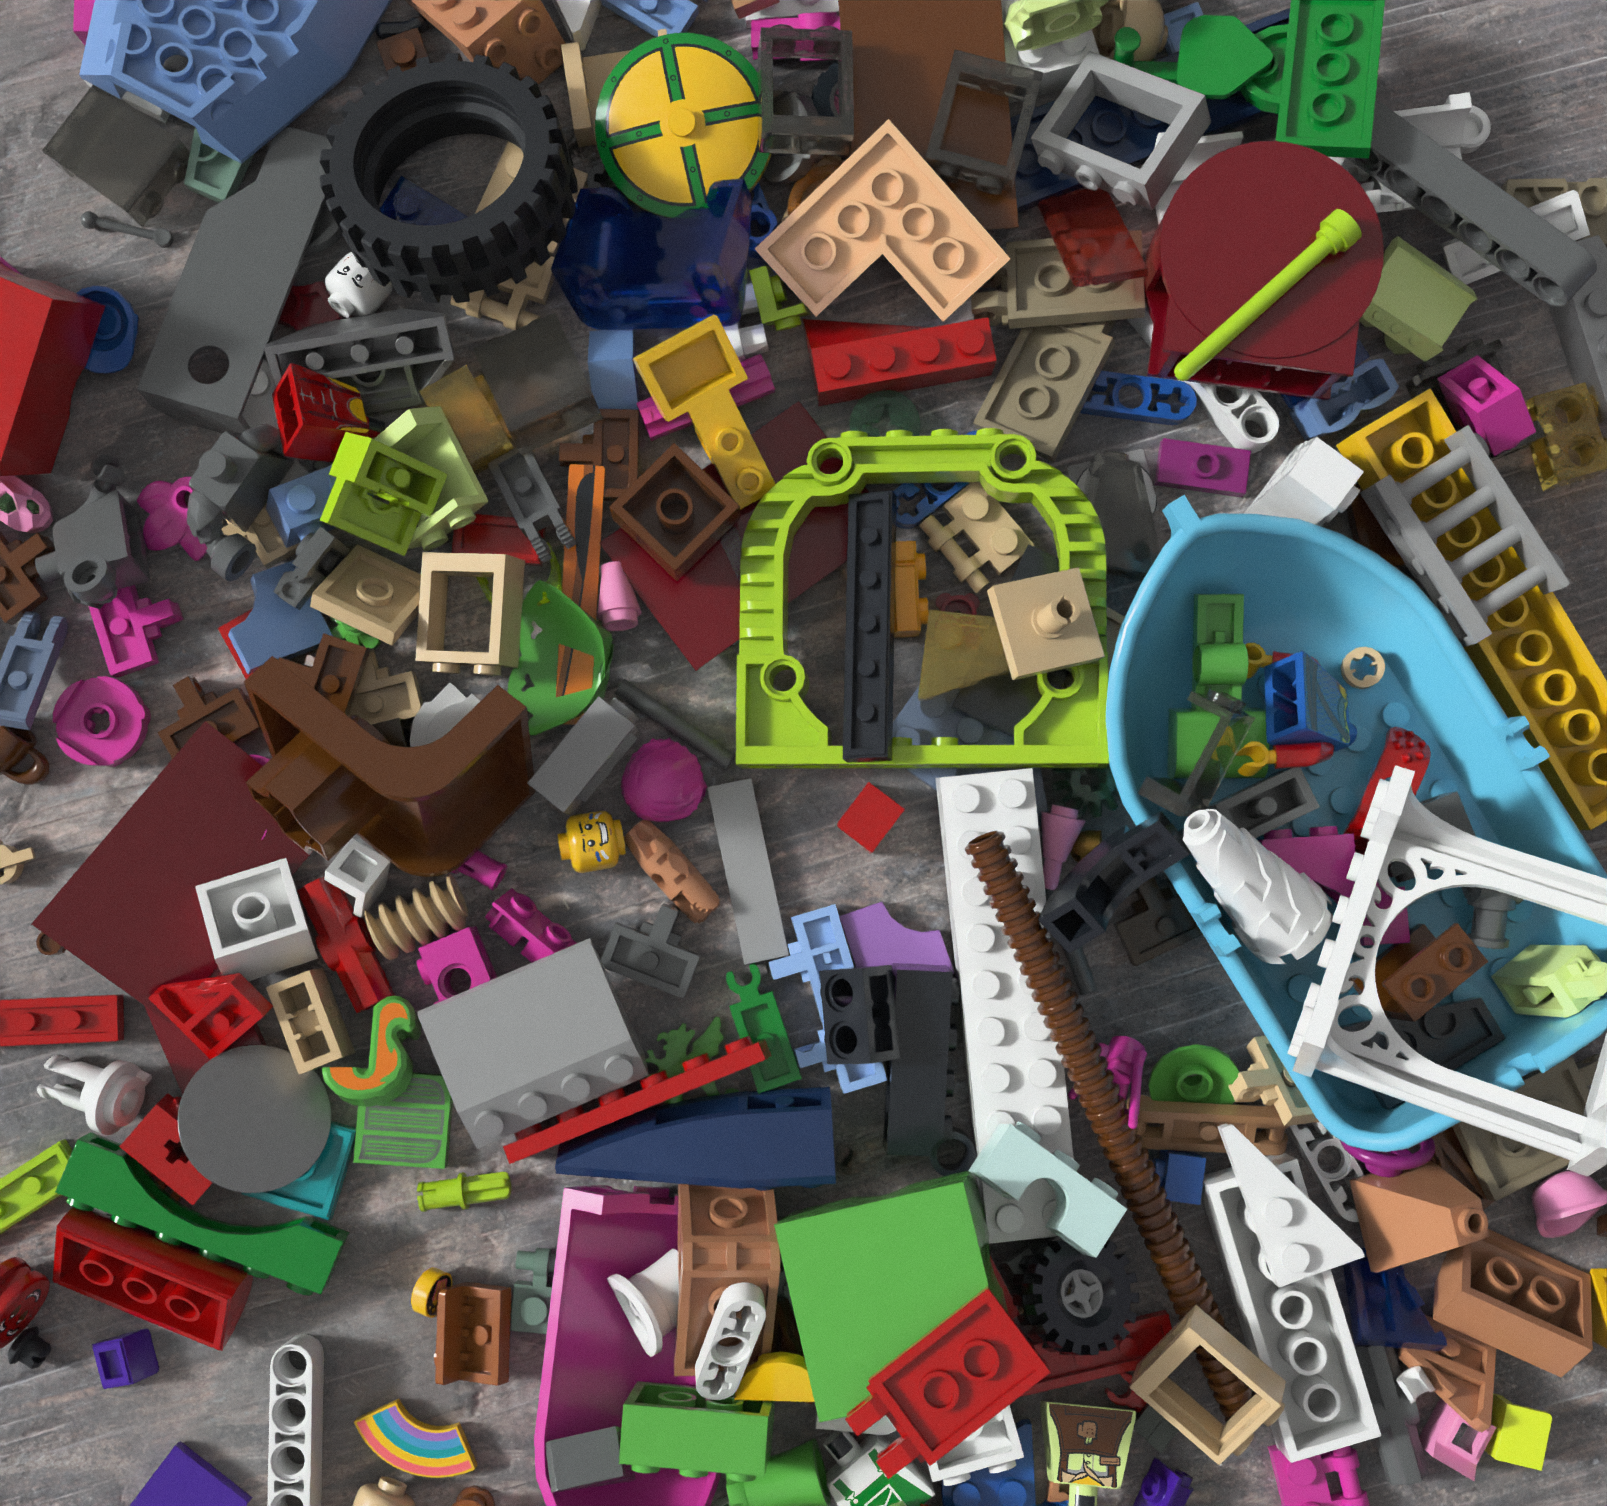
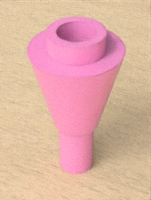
M1052 804L1050 812L1041 811L1043 857L1045 858L1043 873L1046 889L1055 890L1057 888L1062 864L1066 862L1086 822L1077 818L1079 812L1077 809Z

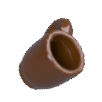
M0 726V775L4 774L19 784H38L45 780L49 774L50 764L46 756L34 748L37 740L31 730ZM28 754L34 760L33 765L23 772L11 770Z

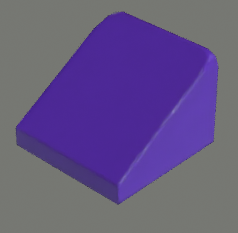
M149 1329L136 1330L92 1344L103 1389L134 1384L157 1374L159 1371Z

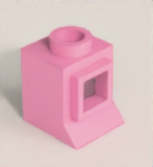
M1440 1398L1419 1439L1422 1448L1433 1458L1475 1481L1477 1463L1493 1436L1496 1427L1491 1424V1427L1482 1433L1474 1430Z

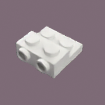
M1010 1405L933 1465L929 1466L928 1464L932 1482L943 1480L945 1486H950L969 1480L971 1478L970 1472L988 1467L989 1473H999L1014 1468L1016 1466L1015 1460L1024 1458Z

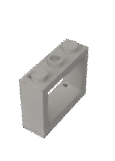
M1089 51L1032 135L1031 140L1037 153L1039 164L1042 167L1049 168L1052 174L1058 175L1062 172L1076 178L1081 185L1090 190L1100 188L1114 194L1124 204L1130 202L1134 206L1138 204L1153 210L1210 125L1211 119L1205 95ZM1095 95L1170 124L1141 169L1066 139Z

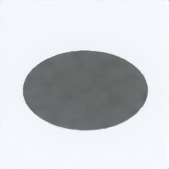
M265 1045L237 1047L212 1058L195 1073L188 1083L178 1110L179 1138L191 1164L199 1173L214 1184L242 1193L272 1191L286 1186L301 1177L310 1169L322 1153L331 1126L329 1097L317 1073L311 1070L299 1075L290 1052Z

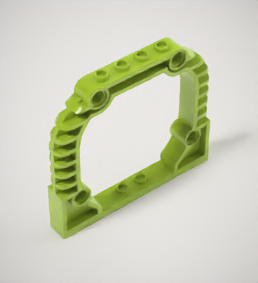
M998 428L980 429L976 431V435H958L956 430L938 429L932 431L931 436H913L911 431L892 430L886 432V437H868L866 432L846 431L841 433V437L821 439L815 443L808 452V465L800 466L783 476V479L761 498L748 521L741 546L739 655H737L736 688L737 766L741 769L1107 768L1109 752L1105 716L1108 691L1106 546L1103 529L1094 507L1084 492L1055 467L1042 461H1036L1035 447L1030 440L1022 435L1004 434V431ZM1009 454H1017L1026 463L1019 470L1009 471L1003 468L1000 462ZM835 457L843 461L841 469L834 474H825L820 471L821 464L828 458ZM980 482L987 494L998 501L1033 504L1053 531L1059 559V571L1079 567L1105 657L1096 662L1065 668L1073 676L1072 685L1066 689L1060 690L1052 687L1047 679L1049 672L1037 675L1038 691L1042 697L1029 714L1014 726V745H958V738L935 737L931 738V745H912V738L893 737L892 761L847 763L843 760V746H832V732L804 703L803 699L808 693L810 685L809 677L800 662L788 655V563L794 535L811 510L815 507L847 504L849 502V494L861 493L866 484ZM783 670L795 672L796 683L791 689L778 691L774 688V678L779 672Z

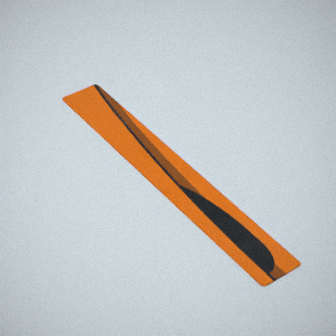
M570 464L566 523L577 544L569 549L564 545L562 593L596 620L605 468L603 466ZM559 644L556 697L592 688L594 657L592 655ZM584 714L564 724L575 725Z

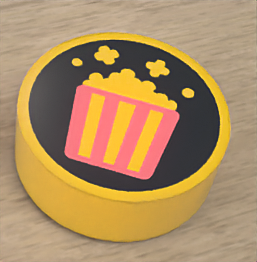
M435 1267L423 1272L412 1292L411 1304L413 1310L429 1318L435 1317L438 1291L452 1286L451 1274Z

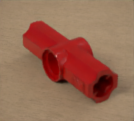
M324 877L318 878L297 890L300 900L304 904L308 916L318 933L315 939L319 952L327 966L332 971L337 972L356 1013H361L374 1007L386 997L394 996L392 986H390L386 974L374 953L376 945L372 940L368 926L362 918L353 914L354 910L345 892L324 880Z

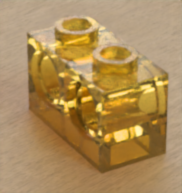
M1586 382L1539 394L1525 402L1536 430L1534 434L1527 437V442L1543 491L1590 479L1607 470V439L1601 434L1597 421V402L1593 395L1589 394ZM1556 407H1560L1566 412L1568 423L1558 419L1555 412ZM1569 448L1579 454L1581 459L1580 466L1571 461Z

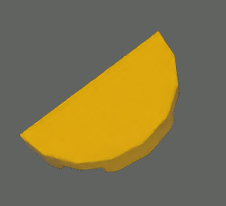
M782 1351L760 1355L757 1362L746 1368L740 1385L735 1392L734 1400L815 1402L805 1358L798 1354Z

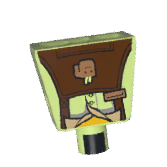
M1040 1401L1048 1480L1054 1483L1070 1484L1068 1506H1097L1098 1487L1121 1488L1136 1419V1411Z

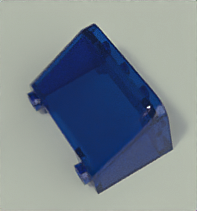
M731 179L714 182L710 186L706 197L709 208L687 209L674 218L659 216L648 211L633 212L624 196L613 188L580 189L575 202L574 217L569 219L567 223V234L559 245L551 267L553 275L577 317L589 327L598 330L689 328L713 314L718 316L723 327L739 322L746 299L752 198L745 180Z

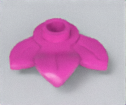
M192 476L181 477L174 483L159 480L148 484L137 498L139 506L150 513L143 528L146 547L149 550L157 551L165 550L180 543L194 561L202 559L207 553L206 544H200L198 537L193 536L187 524L188 506L185 503V493L187 491L192 493L193 491L189 486Z

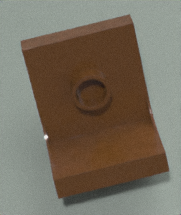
M273 656L244 681L272 759L256 772L246 784L253 800L271 815L279 825L282 833L308 854L315 851L329 861L357 834L392 864L406 873L421 877L444 875L466 863L536 792L528 784L534 776L527 707L499 685L488 693L461 721L440 739L422 746L399 747L391 745L374 726L357 715L348 717Z

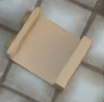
M666 29L657 30L658 37L667 34ZM579 42L561 44L572 122L578 146L597 145L595 115L601 90L614 67L631 50L582 57Z

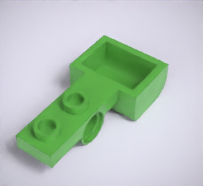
M1194 594L1191 708H1169L1167 776L1171 779L1265 778L1269 764H1266L1253 776H1243L1238 772V769L1243 764L1254 762L1249 756H1236V753L1247 743L1257 741L1265 745L1269 750L1266 735V710L1261 708H1241L1242 685L1245 684L1248 675V652L1246 645L1243 643L1244 594Z

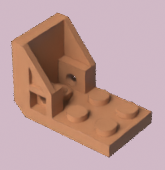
M678 1184L679 1300L674 1352V1376H695V1364L721 1295L726 1288L736 1283L747 1282L757 1285L763 1291L766 1318L747 1367L757 1362L760 1355L771 1353L780 1277V1249L774 1224L778 1222L774 1189L761 1191L754 1188L738 1189ZM743 1308L740 1311H736V1318L742 1319L741 1313ZM727 1337L720 1340L718 1344L730 1347L739 1344L742 1340L736 1337ZM718 1365L717 1375L720 1371H724V1366Z

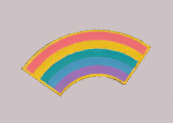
M396 1399L363 1414L354 1420L359 1434L372 1451L385 1462L404 1472L422 1477L443 1478L465 1474L475 1470L478 1466L460 1422L446 1426L424 1423L413 1417L405 1409L400 1399Z

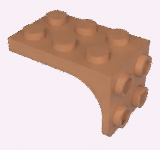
M405 0L448 37L470 62L474 61L476 55L490 57L493 67L497 69L500 68L503 62H506L517 68L520 80L530 76L538 85L564 63L561 44L566 43L541 0Z

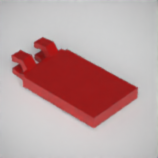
M987 1286L873 1374L868 1380L870 1384L866 1386L871 1395L847 1412L845 1420L854 1433L859 1436L886 1415L901 1437L877 1454L878 1459L876 1463L889 1479L916 1457L920 1463L926 1460L929 1466L933 1465L1050 1374L1051 1371Z

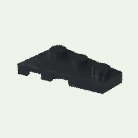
M1478 997L1436 1005L1415 1022L1387 1018L1394 1030L1412 1049L1435 1064L1450 1070L1458 1068L1505 1039L1504 1034L1484 1001ZM1372 1019L1340 1027L1348 1032H1356L1366 1028ZM1376 1033L1371 1040L1362 1043V1045L1372 1048V1044L1375 1042L1380 1048L1387 1050V1039L1379 1033ZM1400 1053L1396 1055V1057L1406 1060ZM1372 1090L1382 1108L1389 1110L1403 1101Z

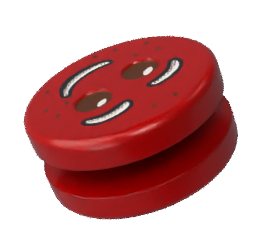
M13 1257L0 1263V1349L13 1341L29 1325L45 1302L50 1289L48 1277L38 1271L31 1272V1267L20 1257Z

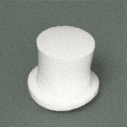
M673 1248L651 1266L629 1279L620 1274H614L607 1278L640 1344L650 1357L661 1352L663 1347L662 1337L677 1326L679 1300L678 1251Z

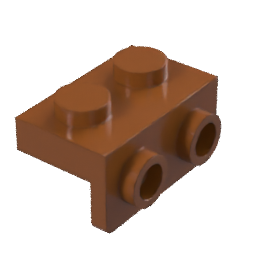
M463 1282L440 1289L436 1304L437 1339L434 1354L436 1384L447 1385L463 1380L499 1386L509 1382L511 1287Z

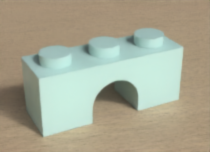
M1019 1121L1015 1126L1012 1124H999L968 1171L1006 1199L1017 1201L1030 1183L1040 1178L1047 1181L1055 1192L1056 1208L1045 1227L1081 1254L1097 1258L1127 1211V1208L1115 1200L1118 1192L1098 1178H1094L1092 1182L1088 1181L1077 1172L1080 1165L1065 1153L1057 1149L1053 1154L1038 1144L1041 1136L1027 1125Z

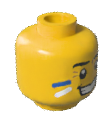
M607 811L572 815L566 821V832L557 834L561 861L570 859L573 869L578 873L613 868L618 864L619 856L626 854L620 819L613 820L611 814Z

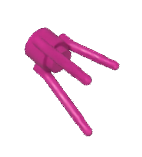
M1115 1036L1110 1040L1109 1046L1099 1043L1102 1048L1100 1056H1104L1107 1059L1108 1066L1106 1069H1110L1113 1072L1114 1079L1112 1082L1119 1084L1120 1092L1118 1095L1123 1096L1125 1101L1131 1082L1128 1126L1131 1129H1135L1138 1126L1142 1074L1147 1052L1139 1041L1127 1036ZM1073 1087L1068 1093V1097L1071 1100L1076 1099L1079 1095L1075 1093Z

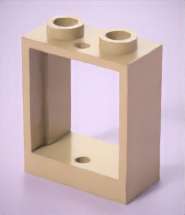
M422 552L416 661L433 664L432 672L460 674V666H474L473 674L501 676V667L518 668L525 560L507 554ZM448 576L494 577L489 653L444 651Z
M1197 1305L1137 1364L1129 1386L1130 1389L1218 1465L1232 1453L1235 1456L1241 1455L1252 1442L1254 1432L1262 1424H1265L1267 1427L1271 1426L1280 1417L1285 1408L1282 1399L1286 1381ZM1199 1345L1256 1392L1224 1425L1168 1377Z

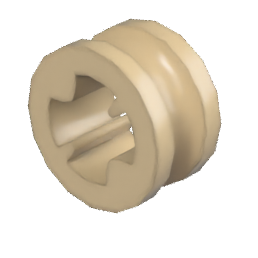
M1365 646L1355 648L1342 660L1341 675L1345 682L1353 688H1369L1378 683L1383 677L1385 671L1384 659L1373 648ZM1364 656H1367L1373 661L1369 666H1375V673L1373 676L1366 675L1362 680H1358L1353 676L1356 669L1350 670L1351 661H1360Z

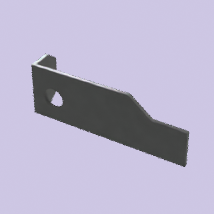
M287 126L272 139L256 181L206 210L137 387L139 393L151 407L172 419L219 433H224L225 431L242 433L251 428L242 414L266 355L264 345L271 342L326 201L319 179L320 175H324L325 172L319 161L322 149H332L327 137ZM205 349L221 350L229 359V368L226 375L218 382L212 384H203L196 381L190 372L193 358Z

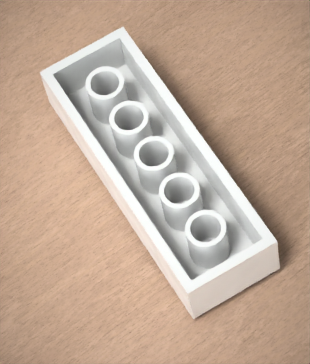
M1286 1153L1267 1156L1309 1198L1298 1160ZM1230 1167L1204 1175L1202 1199L1246 1346L1286 1381L1282 1399L1285 1408L1280 1417L1271 1425L1277 1448L1293 1463L1380 1437V1429L1331 1269L1280 1288L1276 1286L1233 1168Z

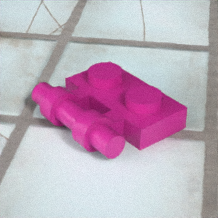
M1276 1445L1268 1446L1282 1506H1370L1367 1492L1361 1490L1356 1470L1360 1466L1357 1451L1351 1448V1446L1293 1463L1283 1455ZM1336 1471L1339 1474L1343 1492L1330 1495L1325 1473Z

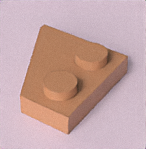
M1410 1309L1402 1316L1398 1358L1408 1368L1420 1366L1436 1389L1434 1392L1474 1430L1482 1433L1491 1427L1497 1348L1433 1320L1432 1317Z

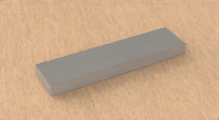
M752 778L707 787L744 965L788 956L789 952Z

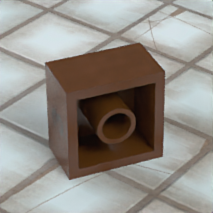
M675 443L609 506L613 520L676 581L740 519V506Z

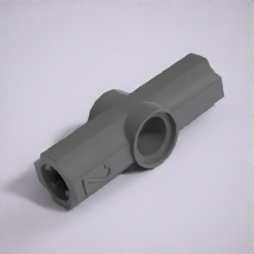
M1386 1333L1357 1337L1353 1344L1381 1436L1375 1438L1386 1479L1391 1485L1401 1484L1408 1486L1422 1482L1423 1478L1430 1474L1416 1428V1424L1420 1422L1416 1402L1410 1403L1396 1381L1401 1372L1391 1337Z

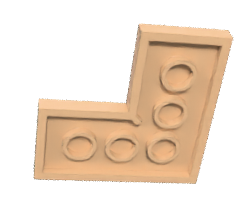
M889 119L755 248L759 255L816 317L882 254L942 321H945L1011 259Z

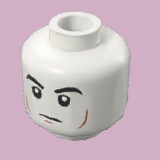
M352 252L346 254L325 278V286L330 295L328 302L338 314L345 318H349L351 315L358 317L374 314L392 294L391 281L385 287L381 286L372 278L367 266L361 267Z

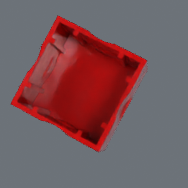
M1 261L0 476L51 474L70 416L73 390L77 379L87 364L105 305L51 282L23 276L5 266Z

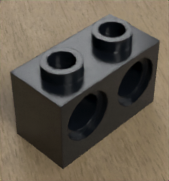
M892 965L849 967L819 971L827 1064H869L899 1059L900 1052Z

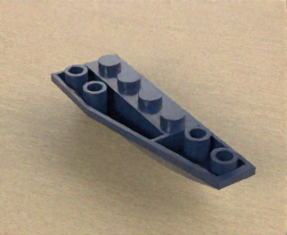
M830 1087L768 1090L759 1094L758 1091L733 1092L692 1098L649 1108L560 1143L555 1164L556 1174L738 1189L754 1188L761 1191L783 1186L817 1188L823 1184H836Z

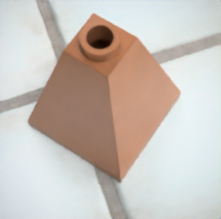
M1431 1160L1418 1168L1403 1170L1402 1174L1396 1177H1381L1370 1173L1349 1180L1371 1272L1384 1271L1490 1237L1488 1219L1483 1211L1481 1199Z

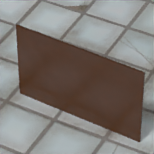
M838 0L850 156L889 119L986 231L1019 228L1001 0Z

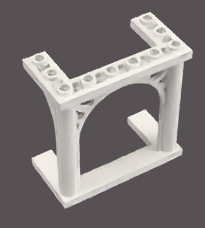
M1395 765L1390 781L1379 780L1360 836L1369 839L1364 855L1357 852L1354 853L1346 879L1354 881L1355 884L1350 898L1340 895L1332 922L1341 926L1336 941L1326 938L1317 964L1326 968L1322 983L1319 985L1311 982L1287 1053L1297 1057L1292 1071L1312 1077L1316 1069L1570 1160L1567 1170L1588 1177L1607 1164V1033L1582 1116L1447 1069L1420 1055L1399 1036L1383 1011L1377 994L1375 964L1379 944L1392 921L1410 904L1431 893L1457 887L1486 888L1607 926V879L1486 841L1450 825L1431 813L1415 797L1411 786L1415 771ZM1400 861L1410 867L1416 878V885L1412 890H1401L1392 883L1387 871L1388 865L1391 862ZM1423 862L1431 864L1429 870H1443V875L1436 880L1427 878V870ZM1376 882L1392 898L1391 906L1388 909H1380L1375 905V902L1379 904L1381 901V892L1376 886ZM1365 916L1372 926H1363ZM1363 937L1371 938L1374 943L1373 947H1362L1360 939ZM1353 954L1362 959L1350 963ZM1359 978L1363 982L1364 989L1362 994L1348 995L1338 999L1339 994H1344L1351 989L1353 981H1349V979ZM1353 1006L1367 1008L1372 1014V1021L1363 1030L1348 1032L1339 1026L1338 1016L1345 1009ZM1376 1033H1379L1387 1039V1050L1380 1048L1375 1042H1373L1372 1048L1364 1046L1362 1043L1371 1040ZM1400 1053L1406 1060L1398 1058L1396 1055Z

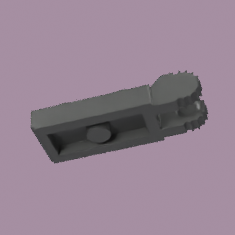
M527 442L488 463L520 530L526 538H529L534 550L543 563L550 560L552 555L547 542L539 533L541 529L553 523L557 530L556 534L563 545L569 549L577 544L563 518L566 515Z

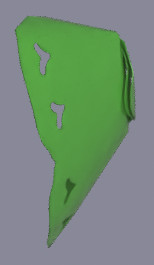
M541 580L532 586L522 603L520 651L522 656L519 658L518 668H513L508 682V693L525 705L527 711L534 715L528 721L530 735L540 734L584 714L598 696L604 700L614 647L611 632L559 589ZM543 592H546L550 603L537 606V603L543 599ZM532 621H535L542 628V631L536 635L535 639L531 637L534 631ZM559 644L594 657L592 688L556 697ZM529 674L534 687H530L523 692L522 688L526 685L525 675Z

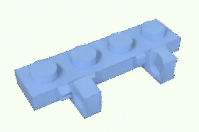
M836 904L791 917L798 941L787 944L790 955L768 962L772 979L775 980L800 972L803 983L810 981L823 1029L817 1030L819 1042L793 1049L798 1067L803 1068L822 1062L824 1072L836 1070L843 1094L888 1081L882 1062L869 1064H827L819 971L854 967Z

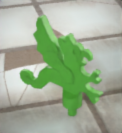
M714 1017L705 1032L693 1042L692 1051L687 1056L686 1048L695 1035L694 1029L686 1032V1024L682 1023L677 1030L672 1029L668 1033L661 1032L658 1034L657 1041L659 1042L661 1039L667 1041V1045L663 1046V1050H666V1056L659 1059L654 1056L653 1050H647L649 1057L646 1058V1062L656 1064L659 1068L657 1073L665 1070L668 1078L685 1072L682 1065L685 1061L708 1053L711 1060V1057L719 1054L718 1045L724 1038L719 1031L721 1027L720 1017ZM715 1081L701 1086L708 1096L720 1094L716 1088ZM729 1088L726 1089L724 1094L739 1092V1090ZM683 1094L663 1102L671 1104L683 1101Z

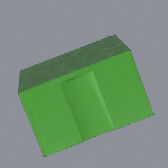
M969 1171L909 1184L902 1189L885 1195L873 1197L856 1196L794 1210L774 1224L819 1423L847 1417V1412L871 1395L866 1386L870 1384L868 1380L873 1374L987 1286L1008 1312L1003 1290L997 1281L991 1264L989 1232L975 1175Z

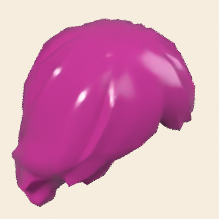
M670 737L658 740L652 738L650 742L643 744L637 752L632 754L622 776L621 793L630 811L634 812L637 817L648 821L669 822L684 819L698 809V804L705 797L707 785L703 779L702 766L698 762L697 756L691 754L685 745L681 746L679 742H674Z

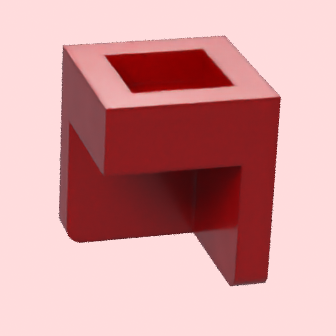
M868 782L838 821L837 827L871 854L905 809Z

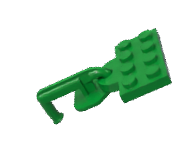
M1291 0L1288 24L1270 26L1256 34H1253L1234 16H1198L1187 22L1182 30L1178 62L1134 61V51L1139 48L1141 37L1135 29L1123 27L1114 36V60L1205 95L1206 99H1226L1235 92L1241 91L1246 101L1259 110L1278 114L1276 141L1298 144L1320 152L1327 157L1369 159L1385 0Z

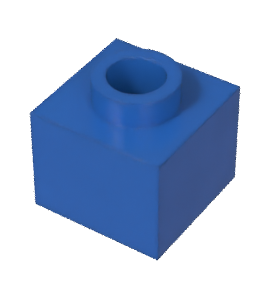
M1160 1150L1159 1159L1153 1158L1152 1162L1156 1167L1154 1173H1157L1161 1178L1160 1186L1166 1189V1199L1200 1205L1206 1158L1196 1152Z

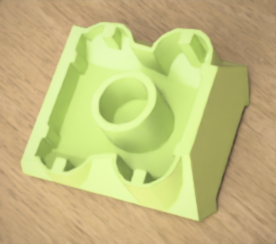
M1018 0L1009 5L1003 27L1010 32L1016 50H1035L1077 37L1081 33L1095 28L1101 23L1103 18L1100 7L1104 6L1109 0Z
M1397 236L1391 241L1384 252L1383 268L1377 291L1359 321L1365 327H1376L1385 333L1386 346L1394 354H1414L1426 362L1444 350L1442 346L1469 305L1477 300V297L1472 288Z

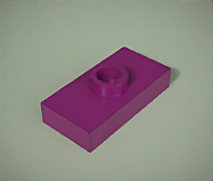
M1163 438L1159 444L1154 485L1242 498L1246 494L1251 450Z

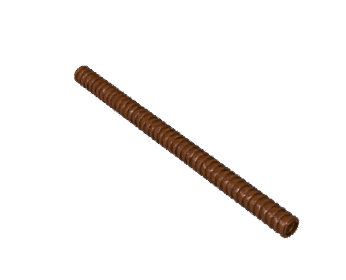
M996 830L976 837L967 844L965 852L974 858L971 861V865L974 869L978 868L980 871L977 874V878L980 882H985L986 884L983 888L985 895H991L992 897L989 901L990 907L997 909L998 912L995 918L998 922H1003L1004 924L1001 931L1005 936L1010 937L1007 944L1010 949L1016 950L1013 957L1016 962L1022 963L1019 970L1023 976H1028L1025 981L1026 986L1034 990L1031 997L1034 1002L1040 1003L1037 1010L1040 1015L1046 1016L1043 1023L1047 1029H1052L1049 1034L1051 1040L1058 1042L1055 1047L1056 1052L1064 1056L1061 1063L1064 1068H1069L1067 1076L1070 1081L1075 1082L1073 1089L1076 1094L1081 1095L1079 1102L1082 1107L1087 1108L1085 1111L1087 1119L1093 1121L1091 1124L1092 1131L1095 1134H1099L1097 1137L1098 1144L1101 1147H1105L1103 1155L1107 1160H1110L1108 1166L1113 1173H1116L1114 1179L1119 1186H1122L1120 1192L1123 1198L1128 1199L1126 1205L1129 1211L1133 1212V1221L1139 1225V1234L1145 1238L1144 1245L1147 1250H1150L1149 1256L1153 1263H1156L1155 1269L1158 1275L1162 1276L1161 1282L1164 1288L1168 1289L1167 1295L1170 1301L1174 1302L1173 1308L1176 1314L1179 1315V1321L1197 1305L1230 1333L1229 1329L1225 1327L1223 1316L1219 1314L1220 1309L1217 1303L1213 1301V1293L1207 1288L1208 1282L1206 1278L1201 1276L1202 1269L1198 1263H1195L1196 1256L1190 1250V1242L1184 1237L1185 1231L1181 1225H1178L1179 1218L1175 1212H1172L1173 1205L1169 1199H1166V1189L1160 1186L1161 1178L1157 1173H1154L1156 1167L1151 1160H1148L1150 1154L1145 1147H1142L1144 1141L1139 1134H1136L1138 1128L1131 1129L1128 1126L1129 1109L1124 1108L1126 1101L1123 1096L1118 1095L1120 1092L1118 1084L1112 1082L1114 1079L1113 1072L1110 1069H1106L1108 1066L1107 1059L1104 1056H1100L1102 1052L1101 1046L1098 1043H1094L1096 1039L1094 1031L1088 1030L1090 1026L1089 1019L1082 1017L1084 1013L1083 1006L1076 1004L1078 1000L1077 993L1070 991L1072 986L1071 980L1063 976L1066 973L1065 966L1058 964L1060 955L1057 951H1052L1054 942L1051 938H1046L1045 935L1048 933V930L1039 923L1038 919L1041 913L1034 911L1033 908L1036 906V902L1033 898H1028L1027 896L1030 889L1027 885H1022L1021 883L1024 876L1021 871L1015 870L1018 863L1015 858H1010L1009 856L1012 852L1011 847L1003 843L1006 838L1004 832ZM1199 1345L1194 1350L1197 1353L1196 1359L1202 1366L1204 1376L1208 1378L1207 1383L1210 1389L1214 1391L1213 1396L1219 1404L1220 1412L1225 1416L1226 1423L1256 1392Z

